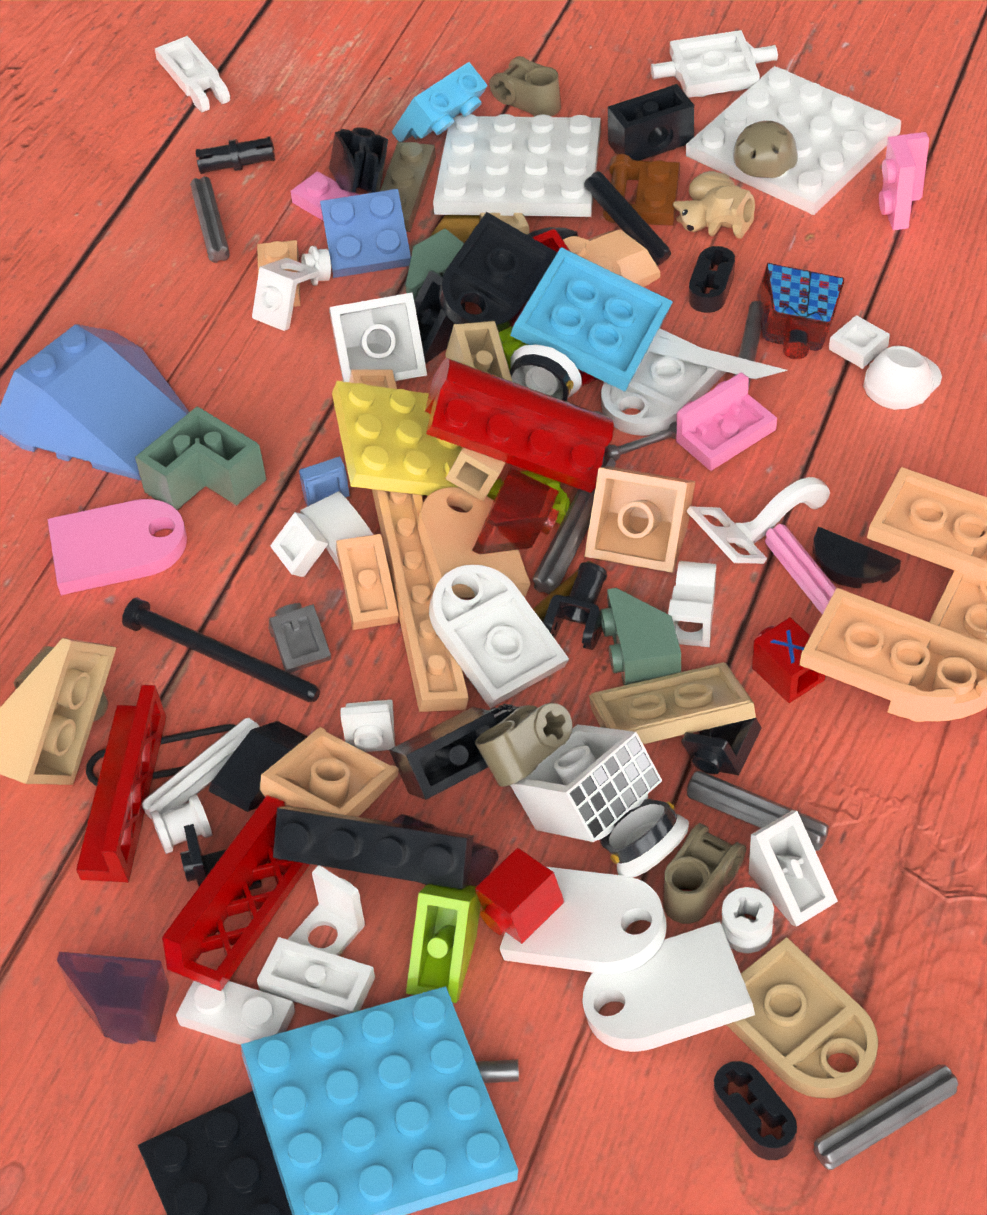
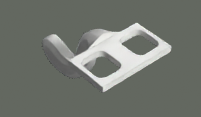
M807 477L800 479L778 493L753 521L734 523L718 507L690 506L687 513L733 563L764 564L767 557L754 543L763 538L767 530L773 528L797 504L805 503L814 510L821 508L829 499L830 490L818 478ZM703 515L714 516L724 527L714 526ZM729 543H735L740 548L746 549L750 555L738 553Z

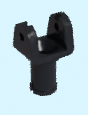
M583 562L578 568L579 571L570 595L566 597L555 595L552 597L544 619V625L554 639L564 619L586 625L582 637L583 648L593 650L602 633L601 615L596 602L602 585L607 578V571L597 564Z

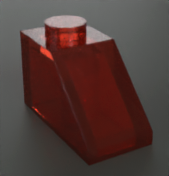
M510 468L493 501L472 551L478 554H488L532 548L540 532L548 535L558 517L559 511L552 507L559 491Z

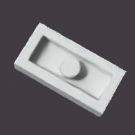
M278 937L257 978V983L260 991L342 1016L360 1011L375 979V973L372 966Z
M193 981L176 1017L180 1026L241 1045L286 1032L295 1013V1008L291 1000L231 981L227 982L222 991Z

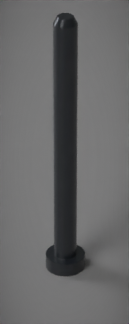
M138 597L133 598L124 610L122 624L133 631H138L142 627L304 701L315 702L320 695V690L315 684L150 611L149 602Z

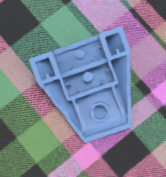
M75 324L14 371L0 405V435L27 451L35 452L37 448L55 452L57 459L70 461L74 457L91 462L92 468L141 481L135 456L186 416L189 411L141 347L114 331Z

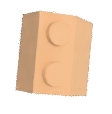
M611 466L600 467L584 557L673 573L689 523L690 515L687 513V510L692 505L695 481Z

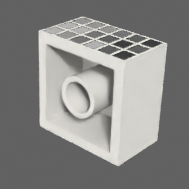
M577 724L572 728L571 736L564 745L538 764L537 768L530 775L510 786L535 830L594 842L610 834L614 829V824L629 810L639 807L645 799H648V793L660 784L662 779L636 732Z

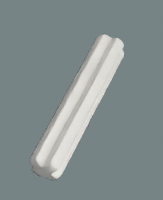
M245 718L143 800L142 807L147 816L151 819L150 812L158 810L160 813L186 804L190 796L198 794L212 782L249 731L260 726L250 718Z

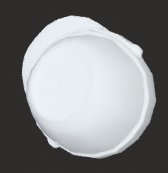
M899 345L891 346L883 350L870 363L865 374L863 387L866 394L883 407L893 410L909 409L922 404L940 385L942 375L934 362L912 348Z

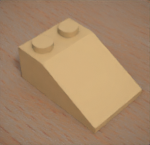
M62 638L0 707L1 775L25 784H74L116 647Z

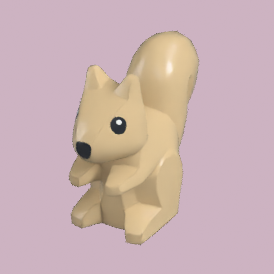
M716 171L704 172L692 180L689 186V194L693 200L675 201L673 204L674 208L680 213L676 221L681 223L684 229L690 232H697L708 227L709 235L714 236L723 226L732 228L734 235L741 239L754 221L755 200L750 191L734 185L733 180L727 174Z

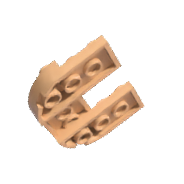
M901 467L870 524L867 538L955 570L930 622L836 588L802 651L799 665L891 700L888 713L908 718L915 722L960 719L987 708V497Z

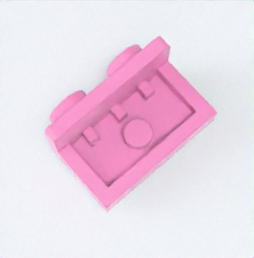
M926 132L888 137L886 159L882 162L883 189L879 193V206L881 214L888 216L893 230L909 228L912 201L922 198L929 137Z
M742 372L728 381L719 383L713 390L697 400L688 402L677 412L676 442L710 471L776 430L777 417L748 395L749 378Z

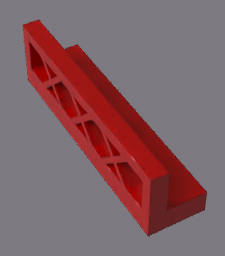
M141 685L136 706H116L76 868L80 880L129 883L145 814L142 802L149 796L167 718L155 685Z
M269 795L265 797L164 933L162 940L167 970L222 991L310 864L289 860L277 861L276 858H273L277 808L285 806V801ZM272 876L275 877L277 885L273 891L254 896L251 895L249 887L253 881ZM249 911L252 920L247 927L229 932L225 931L223 923L227 917ZM220 948L224 949L226 957L217 970L196 963V960L202 953Z

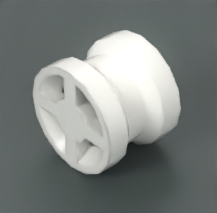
M744 887L732 891L723 901L721 925L730 948L737 952H758L765 948L772 938L774 906L766 893L756 888ZM744 914L756 916V920L746 918Z

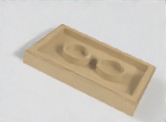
M724 662L607 689L589 695L591 710L600 727L636 732L642 744L685 735L686 732L693 733L756 718L754 702Z

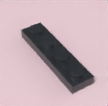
M282 806L277 808L273 858L464 889L469 886L474 835Z

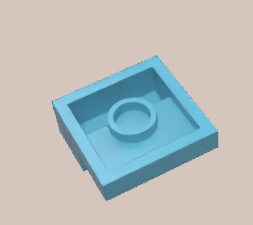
M468 62L415 96L391 132L399 142H404L411 136L415 140L422 139L433 131L436 135H439L453 124L455 116L462 113L466 117L481 105L482 102L479 98L488 85L472 64Z

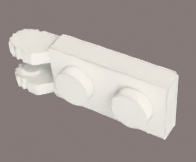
M188 36L155 48L156 58L183 92L187 96H191L194 105L200 112L210 110L209 99L204 93L210 87L215 98L221 104L231 100L228 88L219 77L217 69Z

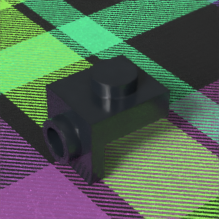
M757 718L706 729L702 731L701 735L686 732L681 742L691 757L692 763L699 770L708 774L723 772L739 776L762 727Z

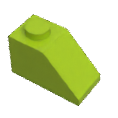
M427 884L419 892L406 994L417 995L446 986L452 1003L459 1001L477 937L481 903L475 891L476 886L469 885L464 889H456Z

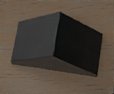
M432 270L429 271L414 301L426 364L447 349L455 324L447 317L440 304L439 288L443 276ZM465 303L461 304L462 308L466 311Z

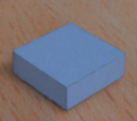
M340 456L299 470L303 497L307 507L338 491L345 498L350 496L346 469Z

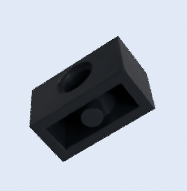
M675 84L608 106V144L616 154H625L635 161H641L685 146L694 138L695 105L682 89Z

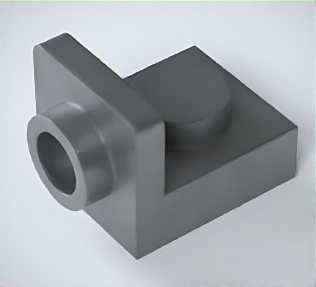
M301 603L286 605L275 611L276 616L269 618L268 629L271 637L275 639L286 672H295L331 660V653L314 604L303 608Z

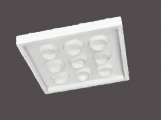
M774 66L686 144V156L815 215L887 146L888 137L897 136L900 133L901 120ZM759 121H775L784 125L793 134L798 152L796 166L777 178L753 177L742 172L734 163L733 149L738 136L747 126Z
M469 114L466 117L459 115L453 118L454 122L447 130L433 199L434 215H480V213H486L487 211L488 213H500V216H514V213H522L523 216L591 217L593 196L586 189L584 182L597 170L601 118H590L586 115H576L573 117H551L549 115L514 117L509 114H501L496 117Z

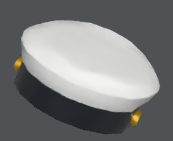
M524 345L515 350L511 356L510 375L512 381L566 402L570 396L581 388L582 378L575 364L565 354L551 347Z
M645 799L639 807L629 810L614 824V829L610 834L600 839L602 847L611 854L610 859L617 864L618 875L634 878L647 872L662 861L683 840L688 832L689 821L674 812L675 808L670 802Z

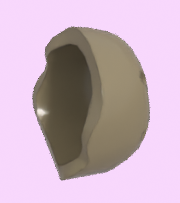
M755 122L747 126L738 136L733 149V160L735 165L747 175L777 178L796 166L798 161L796 141L793 134L778 122Z

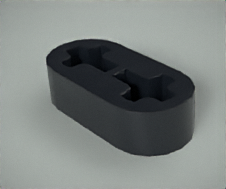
M712 246L700 253L689 282V304L696 311L711 313L718 311L725 304L735 270V255L728 248ZM715 265H719L717 271L711 270ZM707 287L713 288L709 291V294L706 293Z
M732 1061L723 1065L715 1075L713 1088L714 1102L719 1111L749 1149L758 1157L765 1160H779L786 1157L793 1150L797 1134V1123L791 1110L760 1072L751 1064L742 1061ZM730 1082H734L738 1087H742L745 1084L748 1085L747 1098L750 1105L738 1092L728 1095ZM759 1116L772 1129L779 1125L782 1127L781 1139L777 1140L771 1134L765 1137L761 1136L762 1122Z

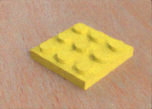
M336 382L332 396L350 485L352 487L426 496L439 489L458 487L445 478L463 447L426 434L431 415L424 412L429 396L428 393L372 386L363 383Z

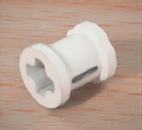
M197 794L189 797V803L160 813L158 810L150 812L155 830L166 854L173 852L174 845L187 841L184 830L186 825L194 824L197 836L202 835L205 838L212 836L211 827Z

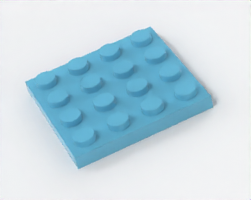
M446 986L241 1044L242 1058L292 1215H407L517 1181L518 1167Z

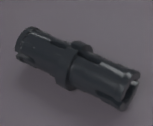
M271 136L238 143L237 139L229 140V145L201 150L196 149V157L199 158L197 164L200 174L232 167L235 171L243 170V165L276 160Z

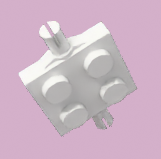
M742 30L670 41L672 61L652 63L651 75L653 80L674 76L681 83L682 89L688 98L704 97L710 94L729 91H742L759 81L760 74L756 63L777 61L778 53L776 45L760 48L752 47L745 40Z

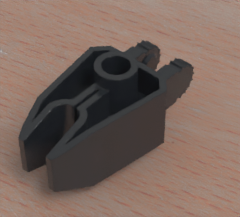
M361 127L354 128L352 131L341 129L335 132L329 169L340 189L355 193L358 187L366 190L368 193L380 191L387 152V138L375 134L370 129Z

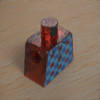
M767 263L757 291L763 338L767 342L782 344L783 353L790 359H802L808 355L809 350H821L836 311L844 285V278Z

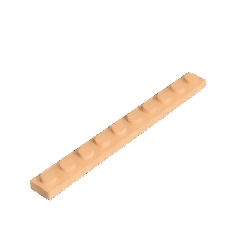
M351 370L350 383H363L397 389L393 370ZM372 489L419 712L466 710L469 697L462 669L438 637L430 621L429 604L436 584L418 531L417 523L423 505L422 495Z

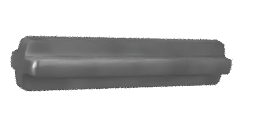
M205 176L201 179L194 178L190 185L209 260L217 263L219 260L226 261L230 254L211 180Z
M696 771L693 774L687 787V796L759 828L765 827L793 810L702 771ZM798 812L815 851H819L826 841L829 826L822 821Z
M946 1065L935 1066L816 1139L813 1149L816 1157L826 1169H835L956 1094L957 1086L959 1085L956 1076Z

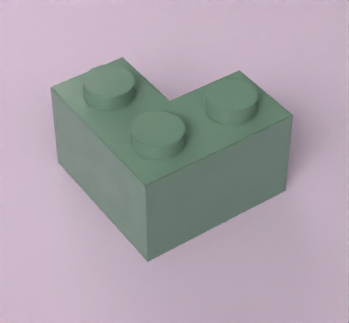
M198 406L135 456L144 492L156 500L168 503L176 510L205 486L237 506L267 480L260 445Z

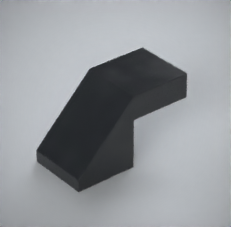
M279 721L251 729L212 780L209 792L246 812L257 809L265 799L260 790L261 774L308 736Z

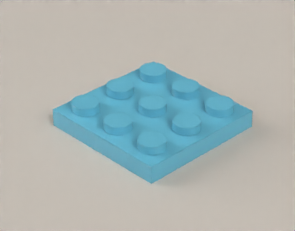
M561 247L515 322L510 336L528 345L551 347L565 354L575 364L577 369L625 392L673 301Z

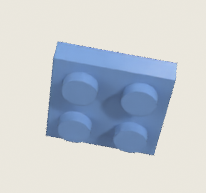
M398 189L320 201L333 278L410 265L411 254Z

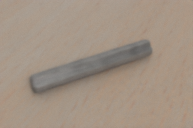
M603 457L602 467H615L616 462L611 457L607 459ZM578 489L533 577L534 588L538 592L550 594L560 585L589 528L595 489L591 493Z

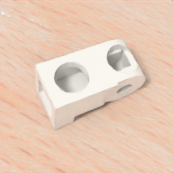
M679 561L676 586L673 588L668 615L672 616L679 644L710 647L716 586V564ZM678 622L703 623V628L696 632H686L678 626Z

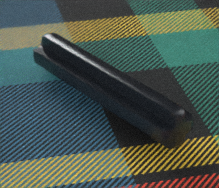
M596 171L585 180L584 185L593 198L627 235L648 250L657 266L664 263L670 257L671 251L669 247L601 172Z

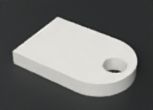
M660 328L653 339L654 341L657 337H661L675 343L680 342L696 346ZM647 351L625 392L604 382L601 390L603 415L612 418L614 427L624 433L639 436L659 433L669 429L670 424L677 421V412L685 404L705 395L726 372ZM634 408L641 412L635 415H628L622 411Z
M464 565L447 572L437 583L429 604V616L433 629L490 709L566 666L569 660L568 656L515 584L503 573L483 565ZM457 584L467 585L473 590L475 598L471 600L458 598L453 593L452 586Z
M547 867L555 874L564 903L525 942L521 944L505 932L500 946V952L504 961L600 974H618L643 965L656 954L664 941L667 923L659 896L648 884L639 879L626 878L622 875ZM645 920L651 923L650 927L641 934L633 935L625 932L627 927L635 921Z
M720 921L664 939L656 954L646 963L633 970L618 974L592 973L584 987L582 999L584 1012L594 1035L601 1042L614 1049L629 1052L653 1049L755 1015L751 998ZM609 1002H621L624 1004L623 1009L615 1015L603 1016L598 1013L600 1008Z

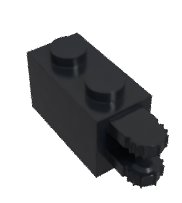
M510 704L498 705V708L494 707L490 710L472 707L390 749L389 751L396 766L399 768V773L408 793L427 800L488 768L475 744L476 739L489 728L499 724L519 707Z

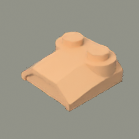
M621 229L608 231L588 240L578 236L563 239L572 253L642 287L660 278V270L648 250Z
M319 727L261 774L260 790L265 797L269 795L285 801V806L359 817L398 776L399 768L394 765H388L327 733L324 728Z

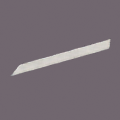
M657 337L648 349V352L736 375L742 372L752 379L788 371L680 342L675 343L661 337Z

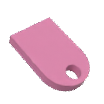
M154 499L133 500L47 519L56 580L61 595L160 573L171 567L181 557L187 543V534L180 513L168 503ZM162 529L173 530L171 534L165 537L153 536Z

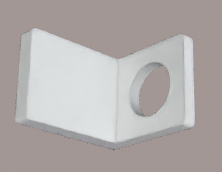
M289 258L260 266L252 318L283 331L290 329L296 286L298 283L318 277L319 270ZM284 269H292L299 272H290Z
M392 700L347 703L346 707L340 709L345 742L364 752L385 751L395 747Z
M318 865L312 872L319 904L288 940L339 956L365 927L360 894L358 889L350 882L339 878ZM322 925L333 927L337 931L338 936L332 945L326 948H317L309 943L308 937L313 929Z

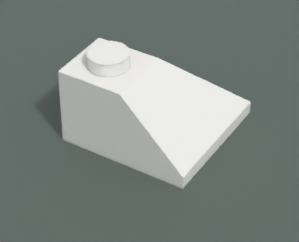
M413 293L329 308L343 382H349L351 370H393L395 381L427 376Z

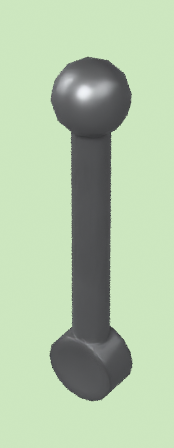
M677 421L671 423L669 429L618 447L609 445L605 448L604 457L606 459L611 457L616 461L620 455L670 437L676 439Z

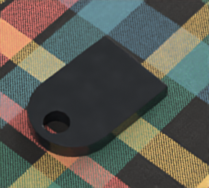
M486 211L443 275L439 288V300L444 313L455 324L495 321L498 332L505 330L517 319L558 252ZM465 302L475 303L481 308L482 313L476 315L467 313L461 304Z

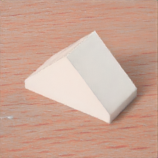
M792 810L751 834L748 874L772 900L791 925L797 927L838 902L798 811Z

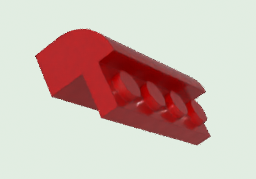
M446 358L441 363L433 376L424 411L431 414L426 431L427 435L589 493L596 488L598 470L602 467L605 448L612 441L614 431L613 419L449 358Z

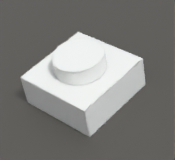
M856 315L830 337L829 350L863 369L889 346L890 334Z
M294 512L270 547L292 575L304 577L329 543L307 515Z

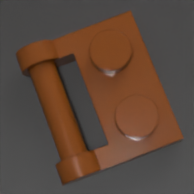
M625 154L613 156L609 168L612 175L611 184L625 198L627 180H638L635 204L630 205L648 225L674 226L676 208H674L673 204L677 200L680 162H665L661 160L635 161ZM603 209V217L611 223H616Z

